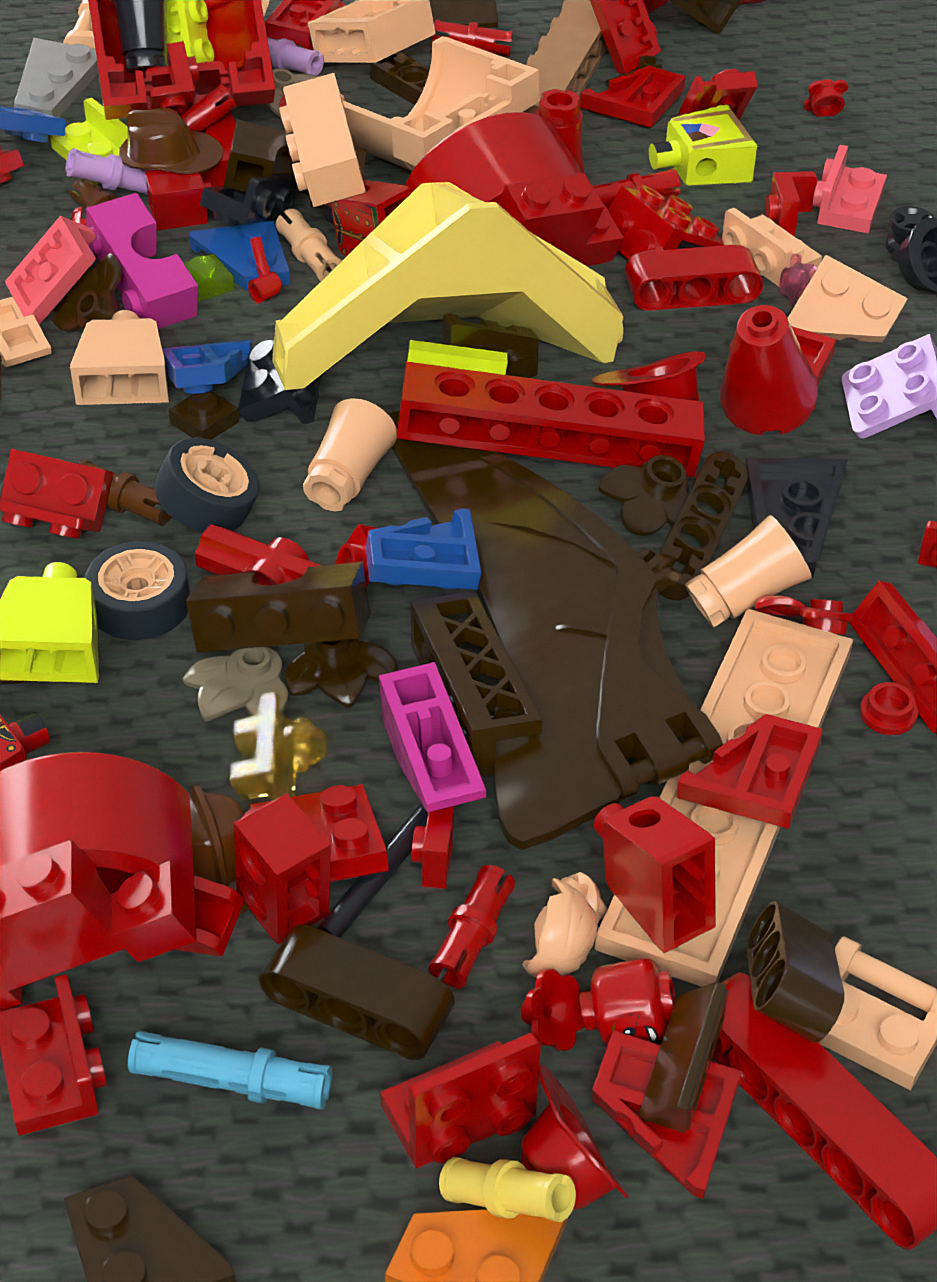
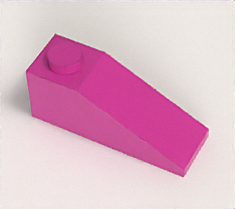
M435 662L379 675L382 716L385 729L398 764L426 811L431 812L486 798L485 786Z

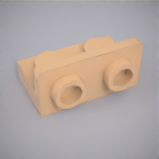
M736 208L725 211L722 234L724 245H743L748 248L754 257L760 274L777 286L783 287L814 273L821 264L822 256L764 215L750 219Z

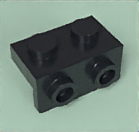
M287 174L254 177L250 179L247 192L224 186L204 188L200 206L215 211L213 216L215 219L231 225H239L240 222L253 224L277 220L280 214L284 218L286 215L284 211L291 209L294 202L295 192L292 189L295 177Z
M265 340L259 343L249 353L238 407L240 415L246 422H256L290 407L303 424L313 422L319 399L321 375L303 389L284 390L272 361L274 341Z

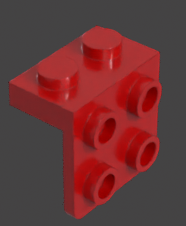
M621 186L608 209L624 237L618 251L628 260L637 253L644 251L677 249L681 240L703 247L724 246L722 238L717 235L720 230L719 227L703 217H694L691 214L693 207L689 203L674 195H670L668 200H666L661 194L646 186H642L639 191Z

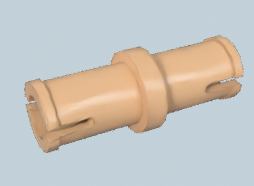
M288 209L284 211L292 221V224L289 225L280 214L276 221L278 232L292 245L293 255L300 262H306L317 278L322 281L329 274L326 268L330 267L333 270L341 262V259L327 246V240L323 233L316 228H311L298 210Z

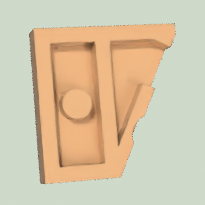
M825 255L790 313L788 321L793 327L837 340L854 338L859 341L883 342L908 298Z

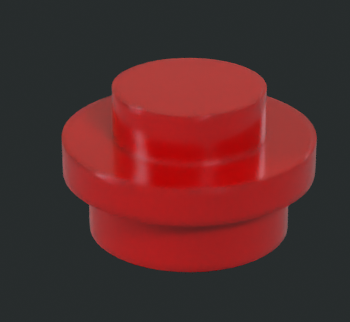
M884 682L875 685L863 697L860 706V716L869 728L878 733L900 735L914 727L918 716V708L914 696L909 689L897 683Z

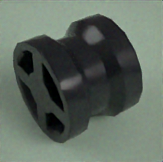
M914 206L895 209L890 218L889 225L892 232L887 236L885 245L887 251L892 254L900 249L901 244L911 234V230L923 219L934 218L933 214L925 209Z

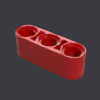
M743 245L644 251L631 257L625 267V276L634 303L644 311L750 303L757 299L764 287L763 279L750 250Z

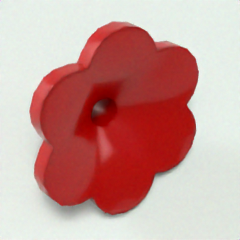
M554 969L542 970L538 973L535 988L527 993L526 999L522 1004L521 1016L527 1025H532V1033L535 1034L541 1046L552 1045L557 1051H567L575 1044L576 1032L585 1026L579 1001L580 988L577 980L572 975L560 976Z

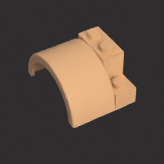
M440 37L432 42L431 66L423 92L414 108L406 117L386 118L345 102L344 95L341 94L354 147L364 149L368 154L413 171L419 161L434 146L462 127L497 114L523 112L540 101L539 70L454 39Z

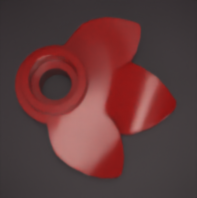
M768 595L760 597L755 602V609L758 612L784 617H802L803 625L833 634L846 635L847 622H853V613H844L843 602L810 599V607H806L797 599L788 596Z

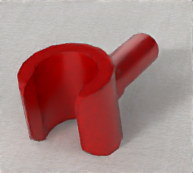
M254 237L250 239L259 277L248 282V290L252 300L258 304L277 295L281 290L282 283L279 276L275 272L270 271L261 237Z

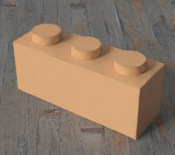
M332 73L283 87L287 105L279 107L286 134H289L286 135V141L292 161H300L292 164L299 191L308 189L313 207L366 193L335 74Z

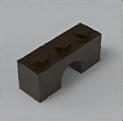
M236 120L224 187L247 192L250 179L254 177L284 174L295 177L292 164L300 161H292L286 141V135L289 134H286L284 130ZM355 147L363 178L366 150ZM325 204L316 206L315 208L324 210Z
M362 562L308 567L302 577L278 585H258L255 572L206 576L201 578L186 600L196 652L360 639L371 615Z

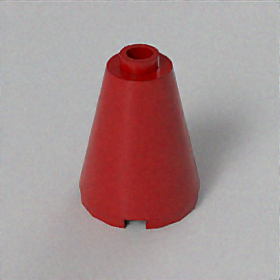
M755 306L745 311L738 320L721 383L720 401L726 418L736 427L746 432L763 436V431L779 430V435L789 433L805 423L815 410L818 394L817 380L785 313L774 306Z

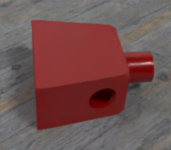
M648 797L627 808L618 803L604 807L594 820V830L604 840L606 882L609 889L655 945L665 954L715 928V838L659 797Z

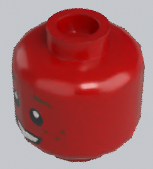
M646 958L597 967L592 973L591 990L580 992V1006L585 1028L587 1031L598 1029L600 1037L606 1046H608L613 1030L652 1043L662 1041L675 1001L677 1000L670 971L660 972L656 963Z

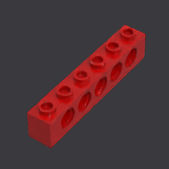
M406 361L396 438L613 468L620 465L641 467L654 456L667 455L675 458L684 466L686 477H695L705 441L703 402Z

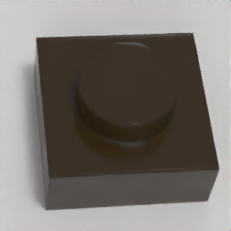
M212 391L194 393L168 410L170 424L192 438L198 437L212 440L239 423L238 407Z

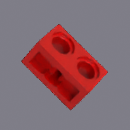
M285 794L268 804L256 805L248 810L241 819L234 822L236 891L245 899L244 905L277 945L282 943L294 926H311L325 918L329 913L331 844L292 798Z

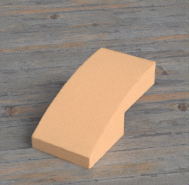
M13 297L0 300V355L2 357V364L5 367H9L51 354V346L34 315L24 317Z

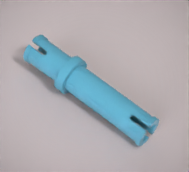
M139 1030L135 1034L136 1039L132 1040L129 1050L128 1070L132 1074L157 1076L172 1079L173 1081L235 1091L236 1093L248 1095L249 1101L264 1104L267 1099L298 1103L323 1110L326 1106V1100L329 1098L332 1085L333 1071L331 1066L303 1063L276 1057L274 1050L260 1048L256 1053L239 1051L223 1046L170 1038Z

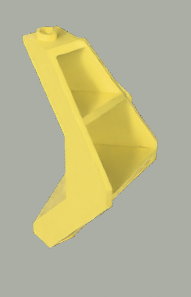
M450 182L422 183L282 320H276L272 361L284 390L303 389L385 324L443 319L444 314L452 313L457 314L460 318L480 317L485 320L498 322L499 325L504 327L516 325L531 328L539 340L601 363H609L614 361L617 344L623 338V314L606 289L603 276L528 231L498 203L481 201Z

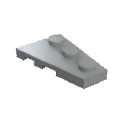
M33 38L15 98V108L31 109L60 117L99 74L96 49H91L83 44L70 45Z

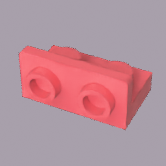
M839 145L835 158H827L822 181L818 180L813 207L820 208L817 224L869 234L885 188L887 175L875 173L873 170L863 167L855 169L845 167L848 146Z
M60 216L6 279L5 283L24 317L34 315L40 325L96 260L89 248V245L96 238L92 228Z

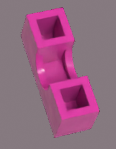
M137 193L86 208V226L92 228L96 235V238L89 245L93 255H96L101 261L105 256L112 253L121 265L122 274L117 288L122 295L125 310L134 312L138 315L139 319L151 318L155 320L158 329L197 316L198 284L178 254L162 259H148L149 257L156 256L157 223Z

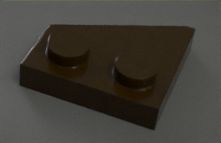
M133 1175L64 1197L87 1282H236L232 1265Z

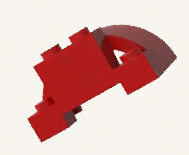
M88 0L105 120L127 118L132 110L151 109L150 89L172 85L168 66L148 68L145 74H143V71H135V73L126 72L125 56L121 52L120 33L113 0ZM204 0L208 10V20L206 21L207 35L214 50V61L197 63L199 82L193 83L194 105L216 89L220 83L229 93L216 102V106L228 97H232L237 106L274 103L275 83L261 0Z
M526 112L502 113L480 119L462 127L434 146L419 161L405 186L410 187L412 193L422 183L450 182L486 203L496 202L528 231L585 266L613 261L624 239L606 206L603 205L586 174L582 173L555 126L547 119L536 114Z
M92 752L45 755L14 764L0 771V1012L22 1004V986L124 949L137 962H141L197 941L190 794L181 784L159 769L143 762L117 755ZM97 867L121 870L134 875L126 879L118 891L111 894L99 877Z

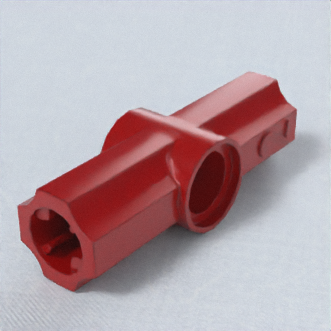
M210 524L201 534L200 543L195 551L197 567L217 575L255 572L258 585H278L291 582L302 577L308 567L322 566L309 561L305 551L290 539L274 538L267 545Z

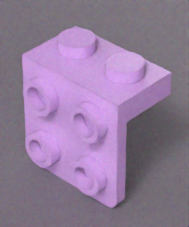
M930 334L917 340L906 342L897 349L868 362H862L843 374L842 384L852 429L857 437L861 439L869 437L930 409L937 419V347Z

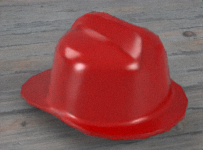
M698 351L681 353L645 366L607 372L592 378V382L596 385H621L623 391L699 401L697 366L704 362L706 354Z
M540 1065L537 1072L550 1103L523 1138L521 1144V1164L525 1166L526 1170L569 1176L574 1183L576 1191L573 1207L575 1210L588 1206L614 1189H617L625 1198H628L629 1194L608 1169L575 1103L554 1074L546 1066Z

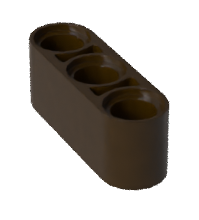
M776 901L771 902L755 921L746 945L753 1005L756 1011L808 1041L818 1043L826 1037L836 1023L845 997L832 935L830 932Z
M296 925L290 930L259 978L261 989L276 1004L409 1060H420L425 1057L455 1004L454 995L451 990L436 977L308 925Z

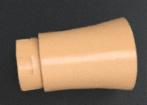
M345 399L334 407L326 434L308 467V476L303 483L304 493L310 501L319 504L323 509L336 512L342 511L346 503H349L351 499L358 495L369 474L397 440V429L391 417L377 405L362 399Z
M769 515L743 540L721 557L702 568V574L688 581L685 587L698 610L711 627L715 628L727 620L729 616L735 619L746 612L747 608L750 609L755 606L756 600L760 597L774 596L787 588L811 579L812 576L807 563L793 540L773 516Z

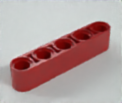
M741 972L734 973L721 982L726 985V990H729L727 1010L712 1058L718 1064L742 1071L739 1085L897 1246L905 1250H913L937 1231V1157L819 1042L812 1043L756 1011L753 1005L751 981L747 974Z

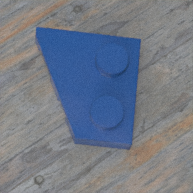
M0 106V129H5L6 134L22 136V139L48 142L49 135L65 136L66 119L31 109Z
M273 221L189 231L191 249L194 252L203 250L211 256L212 265L222 273L229 274L233 281L244 290H248V282L259 277L250 239L261 237L270 271L275 272L279 276L282 285L290 284V271Z
M250 339L163 348L166 374L175 387L183 388L185 393L209 392L213 390V384L228 382L247 365L249 353L253 350L252 340Z

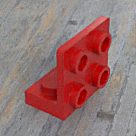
M528 1033L503 1045L500 1041H497L380 1092L381 1107L415 1169L433 1161L446 1163L453 1157H460L471 1144L495 1133L499 1136L513 1134L523 1128L531 1117L536 1116L539 1080L537 1072L540 1066L541 1044L534 1033Z

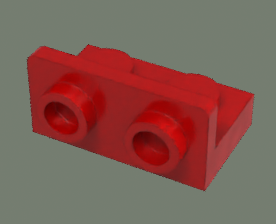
M283 0L265 21L267 37L277 40L285 38L294 41V44L301 45L302 48L313 51L308 22L339 9V0Z
M590 0L615 69L619 74H628L637 68L640 57L645 55L655 56L661 52L656 38V28L650 21L643 0Z
M11 448L0 497V511H3L1 521L30 528L33 527L34 519L51 522L50 533L80 539L82 530L100 532L114 472Z
M67 973L54 976L58 997L0 1012V1050L18 1136L99 1114L94 1089L107 1086L98 1046L84 1049L81 1035L94 1032L86 994L72 996Z

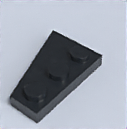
M747 458L748 480L746 484L753 530L769 515L773 516L797 546L813 578L845 476L848 459Z

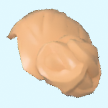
M582 872L562 878L561 880L557 878L552 879V887L560 894L550 896L547 906L543 907L534 923L537 954L532 960H524L522 963L528 974L535 978L538 973L547 969L556 970L560 976L568 975L578 970L580 965L586 961L587 955L594 945L597 924L604 918L607 907L602 901L599 889L594 881Z

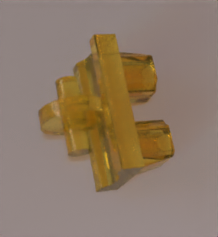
M277 692L261 695L259 714L235 720L234 738L237 748L244 758L256 755V758L231 764L230 782L242 801L268 796L272 801L285 794L294 797L296 772L307 771L309 765L315 764L325 757L327 752L326 734L320 728L311 725V721L307 718L301 717L295 721L286 718L280 712V697Z

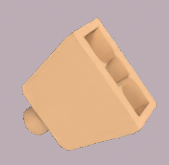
M120 310L112 316L111 320H92L86 324L70 365L76 405L169 402L165 360L155 320L151 318L139 319L138 315L132 311Z

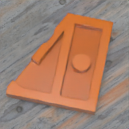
M487 1209L413 1214L386 1270L385 1282H542L568 1218L562 1222L525 1214H519L514 1218L495 1217Z

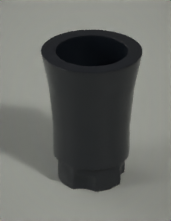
M113 0L120 33L121 52L125 56L126 72L135 73V71H143V74H145L148 68L168 66L166 58L168 44L167 0Z

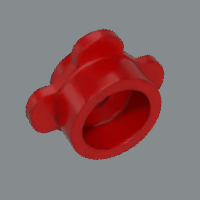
M825 79L811 83L808 87L809 98L804 101L805 109L813 111L817 117H829L840 113L845 106L843 93L848 90V83L842 79L835 82Z

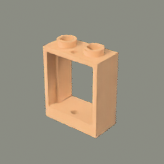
M357 0L308 22L313 49L322 53L324 62L376 63L436 34L429 0Z

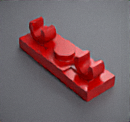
M878 580L853 613V622H849V624L894 683L900 684L911 691L918 708V714L930 730L937 734V638L924 621L917 616L892 583Z

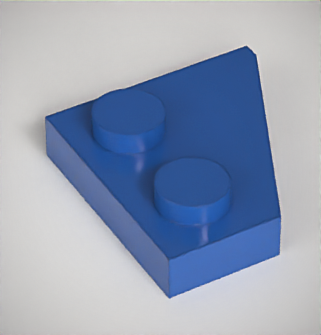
M470 509L454 510L452 521L431 526L432 522L427 517L411 520L402 526L390 525L369 530L366 543L369 581L383 582L390 585L409 584L434 586L443 589L477 590L481 568Z

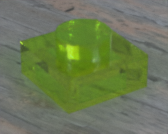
M214 254L197 256L188 262H184V265L198 284V302L234 290L233 275Z

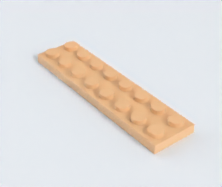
M747 608L700 710L707 715L719 733L723 744L730 739H737L744 735L746 728L765 714L821 728L850 657L853 639ZM698 760L689 764V771L695 775L713 761L704 764ZM679 775L667 780L659 798L715 838L716 927L664 954L614 895L597 931L594 950L625 961L641 958L650 959L656 963L660 972L669 970L672 977L703 987L718 982L781 827L678 799L677 785L681 776Z

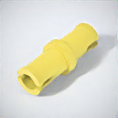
M453 1157L443 1166L439 1179L440 1192L446 1201L486 1207L488 1212L495 1217L514 1218L519 1214H525L562 1222L569 1217L575 1204V1186L569 1176L526 1170L523 1164L514 1160L499 1159L493 1164Z

